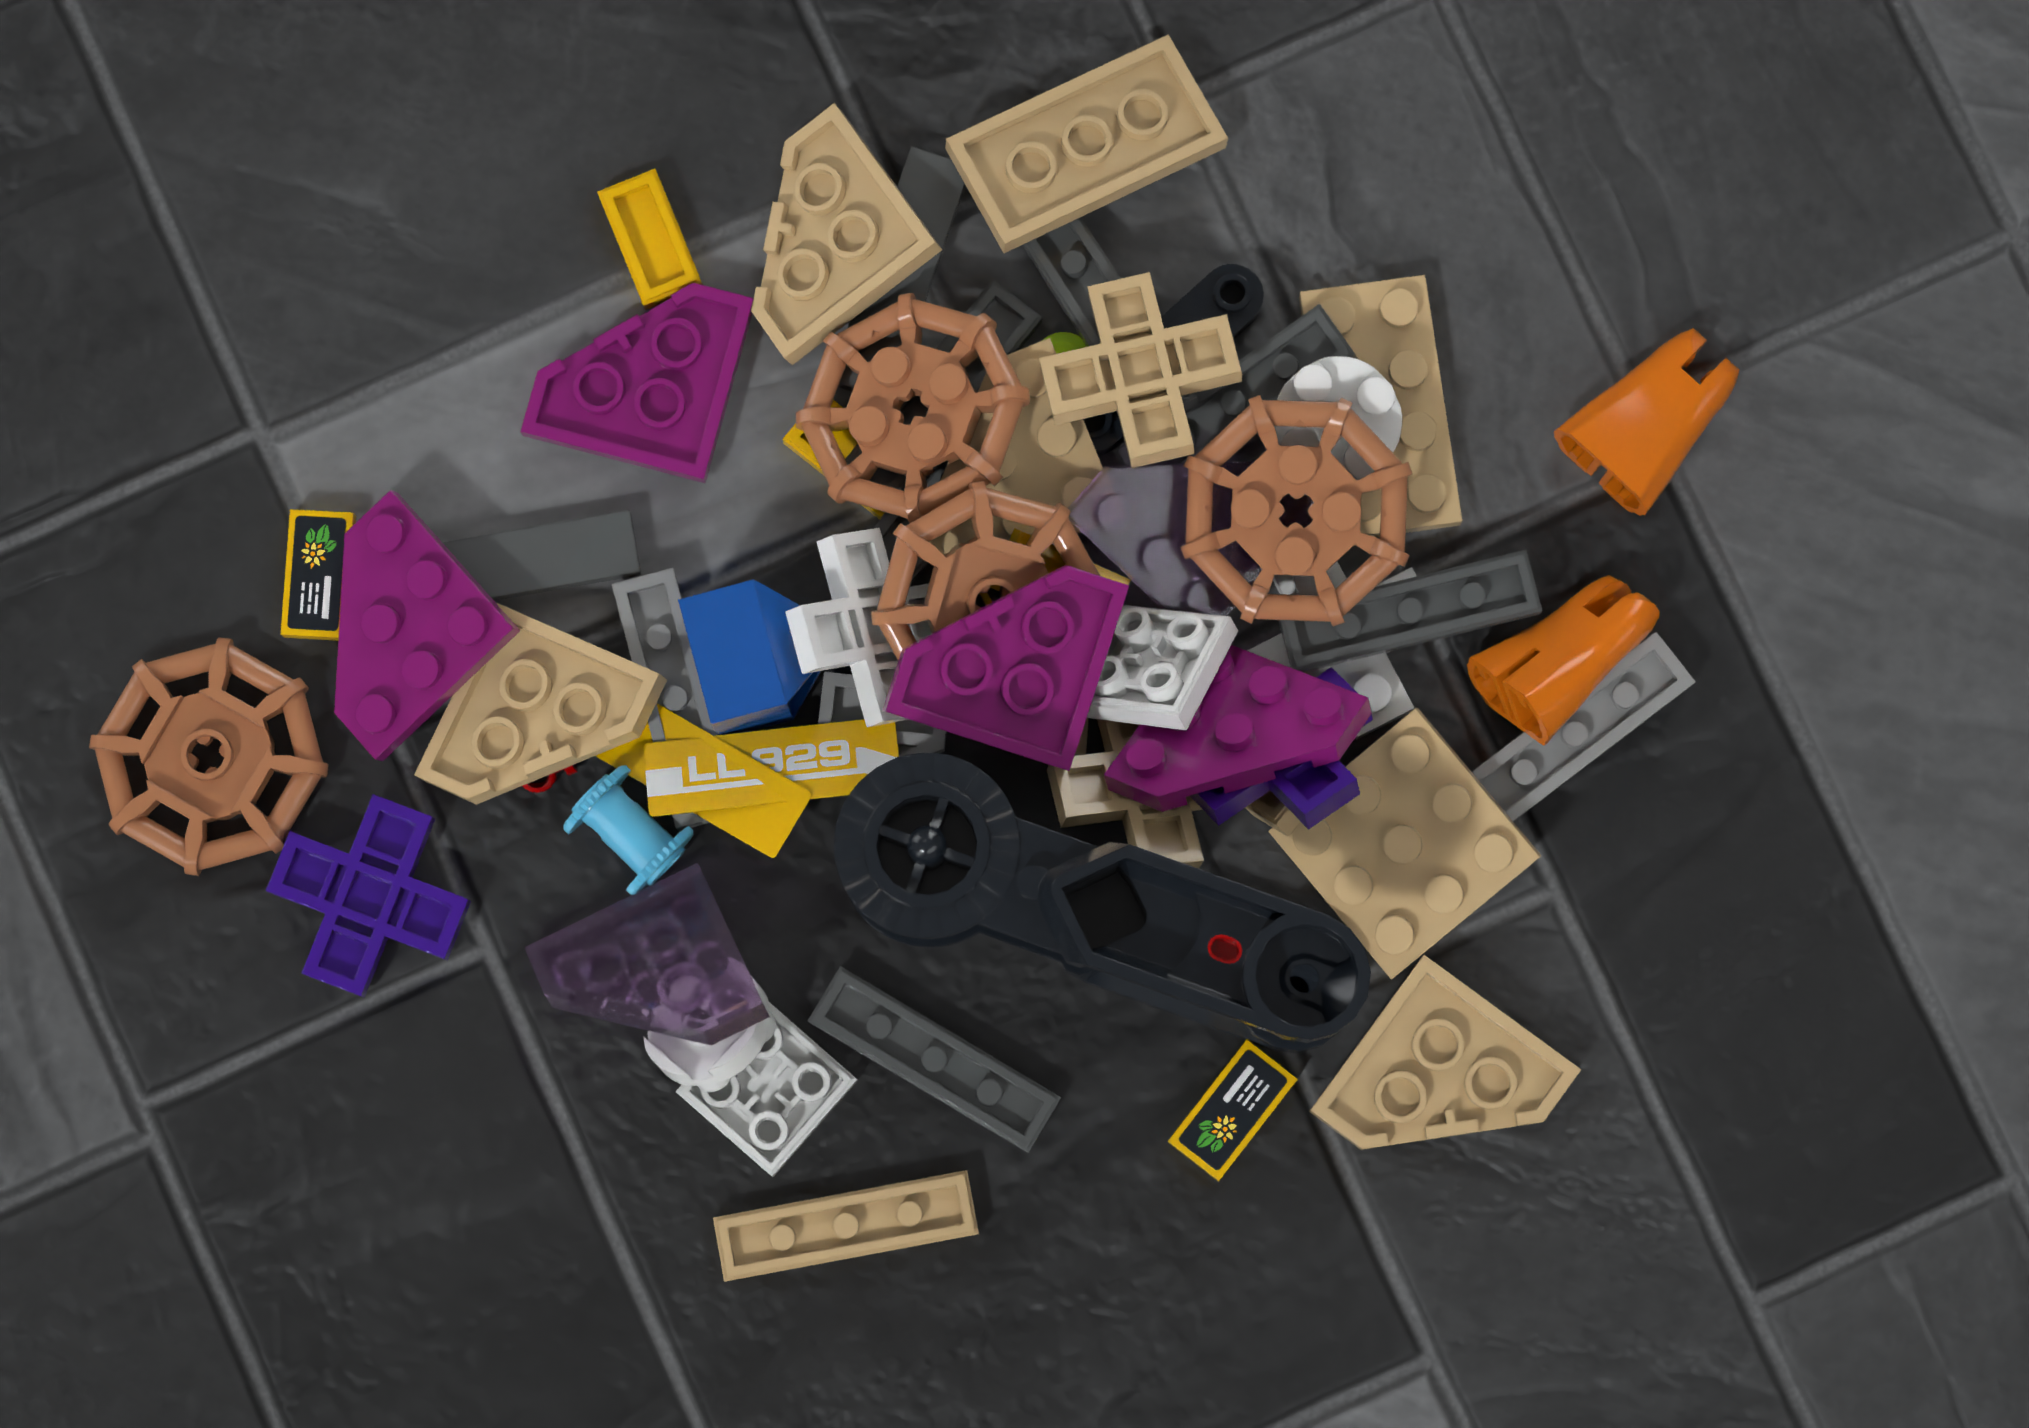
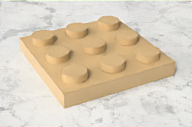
M1418 708L1411 711L1346 766L1357 778L1360 795L1309 830L1300 822L1289 837L1274 828L1268 831L1345 925L1353 931L1365 949L1391 980L1541 857V854Z

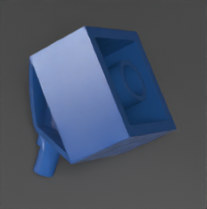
M754 579L678 599L710 723L716 734L725 735L751 732L794 720L821 671L806 674L801 672L785 611L800 605Z

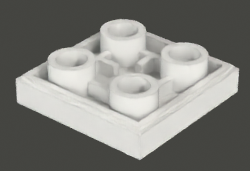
M1123 605L1087 718L1187 730L1238 632L1230 616Z
M768 1001L769 1010L775 1017L776 1027L774 1034L764 1043L755 1059L744 1070L732 1077L725 1087L718 1091L705 1092L698 1086L681 1085L676 1090V1093L769 1175L774 1177L858 1080Z

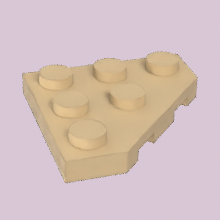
M835 103L784 142L780 162L784 172L778 202L772 203L763 251L767 253L762 283L761 287H756L751 309V312L779 352L791 365H794L820 345L830 332H837L942 251V248L843 111Z
M1048 338L1007 355L1021 385L1027 387L1030 391V404L1022 408L999 472L1003 478L995 487L991 484L986 485V487L1052 506L1060 502L1070 510L1068 518L1077 534L1121 517L1122 513L1084 420L1080 419L1059 425L1054 424L1039 360L1041 357L1056 354L1051 339ZM987 372L978 392L994 387ZM981 413L970 443V447L978 453L980 452L993 413ZM961 459L952 463L948 462L941 480L967 466ZM993 516V536L1009 540L1014 528L1029 535H1032L1035 527ZM971 518L929 543L933 544L944 555L950 552L957 544L969 541L975 537Z
M497 603L519 628L520 632L453 694L414 775L427 783L477 805L640 738L667 679L653 670Z
M1423 955L1309 1112L1361 1150L1536 1124L1545 1121L1581 1069L1430 958Z

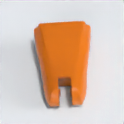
M1694 328L1682 332L1665 342L1647 359L1614 385L1588 402L1554 431V438L1558 442L1561 451L1585 473L1592 476L1603 466L1607 472L1601 478L1599 484L1624 509L1639 516L1647 514L1672 480L1695 442L1729 398L1740 373V370L1727 358L1715 369L1707 372L1700 380L1701 384L1697 383L1682 368H1687L1691 364L1696 353L1707 342V339Z
M1610 575L1601 577L1580 590L1546 618L1502 642L1469 657V663L1466 664L1469 677L1475 689L1490 708L1545 746L1580 708L1605 676L1653 630L1660 617V611L1644 595L1631 593V589L1626 583Z

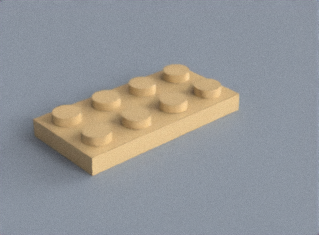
M1168 34L946 138L945 149L1003 253H1006L1225 149L1228 137Z
M1425 275L1301 291L1299 294L1301 315L1303 316L1320 304L1358 359L1373 366L1393 386L1402 412L1401 435L1393 454L1402 463L1409 462L1413 473L1408 476L1406 533L1460 526L1462 515ZM1381 489L1362 494L1360 533L1380 537Z

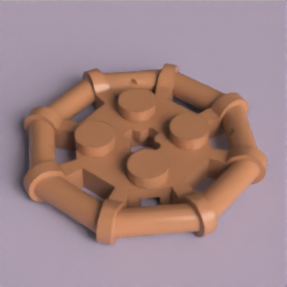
M914 293L900 294L898 302L838 334L830 332L824 338L823 342L826 344V348L802 410L796 412V428L804 431L829 484L827 493L838 504L845 503L846 501L907 518L909 523L967 491L969 484L972 482L984 481L985 485L991 484L994 487L1003 478L999 472L1022 408L1030 404V391L1027 387L1021 385L995 332L997 327L996 321L986 313L978 316L970 315L917 300ZM921 327L958 337L959 340L950 353L921 345ZM895 331H900L902 344L898 347H885L879 350L870 362H867L858 352ZM978 356L994 386L989 390L976 392L965 369ZM847 364L854 373L858 374L847 407L831 408ZM913 396H921V403L929 408L928 413L925 417L915 416L910 425L903 424L904 415L899 411L900 407L905 401H910ZM981 413H993L980 452L978 453L970 447V443ZM849 429L851 435L856 439L862 454L847 465L832 431L838 432ZM961 459L967 466L927 487L926 476L934 473L933 467L948 460L949 463ZM877 468L906 476L904 491L869 480Z
M1260 395L1248 399L1250 405L1194 457L1188 455L1183 466L1188 469L1185 545L1180 547L1184 559L1191 558L1242 613L1240 619L1250 624L1253 623L1254 619L1331 622L1333 627L1345 623L1343 617L1399 565L1405 567L1410 556L1405 553L1408 476L1413 474L1409 462L1402 463L1351 409L1353 402L1342 397L1339 402L1262 400ZM1274 426L1324 428L1318 447L1302 445L1281 446L1279 445ZM1258 433L1267 450L1242 474L1237 477L1221 467ZM1340 436L1350 444L1375 472L1357 481L1331 453ZM1213 483H1215L1216 485L1232 489L1231 528L1212 533ZM1381 489L1379 539L1360 533L1362 494ZM1290 494L1293 498L1299 499L1306 494L1312 499L1314 503L1308 509V513L1313 519L1310 525L1303 528L1299 523L1295 522L1287 528L1281 523L1279 518L1285 512L1283 505L1280 503L1283 497ZM1237 541L1262 568L1252 586L1221 554L1219 549ZM1354 545L1371 554L1336 589L1334 588L1326 571ZM1275 575L1314 576L1319 596L1268 593L1270 592Z
M984 481L972 482L969 484L967 491L906 526L900 523L892 533L896 537L877 610L871 611L872 625L880 627L896 658L899 660L902 649L917 641L908 624L927 620L931 633H934L981 609V607L975 605L977 595L979 593H987L990 585L1001 586L999 596L1002 598L1049 574L1044 566L1045 562L1041 554L1052 543L1065 565L1100 576L1068 518L1070 510L1059 502L1052 506L987 488ZM993 516L1035 527L1026 545L993 536ZM971 518L975 537L969 541L957 544L950 552L944 555L933 544L929 543ZM919 557L934 566L924 604H905Z
M218 637L215 644L150 662H145L143 659L139 660L132 666L134 673L99 733L90 737L89 748L95 750L112 816L109 822L111 829L116 835L124 833L184 867V872L187 875L199 876L203 869L268 851H273L275 854L279 853L284 846L286 836L320 778H325L328 774L329 764L324 763L322 760L305 695L309 690L308 686L302 678L292 679L235 647L233 639ZM209 671V688L199 690L200 693L185 697L182 695L173 697L165 683ZM231 674L267 693L268 696L255 708L226 692ZM151 696L160 705V708L141 740L128 737L127 734ZM281 713H284L295 757L275 755V743L269 732L267 721ZM213 739L219 740L222 743L219 753L224 757L219 768L210 766L205 773L198 772L196 768L199 759L192 754L193 748L197 743L208 746ZM123 755L140 756L141 763L145 766L148 790L133 798ZM274 771L291 775V779L267 817L255 805ZM162 803L189 818L185 838L148 818L149 814ZM238 814H243L248 825L252 828V830L207 842V823L229 820Z

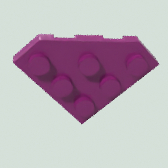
M691 283L673 293L669 300L641 316L636 314L594 338L593 343L562 361L559 358L537 371L520 432L523 436L706 483L753 314L751 309L754 298Z
M392 490L385 494L345 533L334 713L371 756L379 761H384L520 632L519 628L401 495Z
M1067 565L1052 571L903 648L882 711L1070 771L1129 585Z
M1231 645L1188 729L1179 730L1139 725L1104 773V778L1109 791L1164 812L1188 805L1186 797L1221 786H1223L1226 794L1276 779L1274 771L1312 761L1315 768L1336 762L1341 759L1372 714L1369 698Z

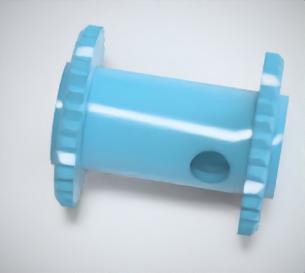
M626 765L615 769L610 775L605 774L580 798L571 810L573 813L564 823V831L571 834L583 823L595 830L601 837V840L637 874L636 878L626 889L631 895H635L645 886L653 885L679 859L686 850L684 846L693 836V829L687 826L673 838L638 803L629 798L620 785L631 770Z

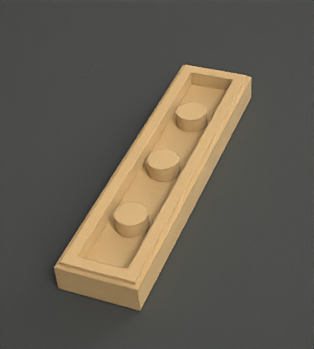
M967 1170L713 1217L724 1282L979 1234Z

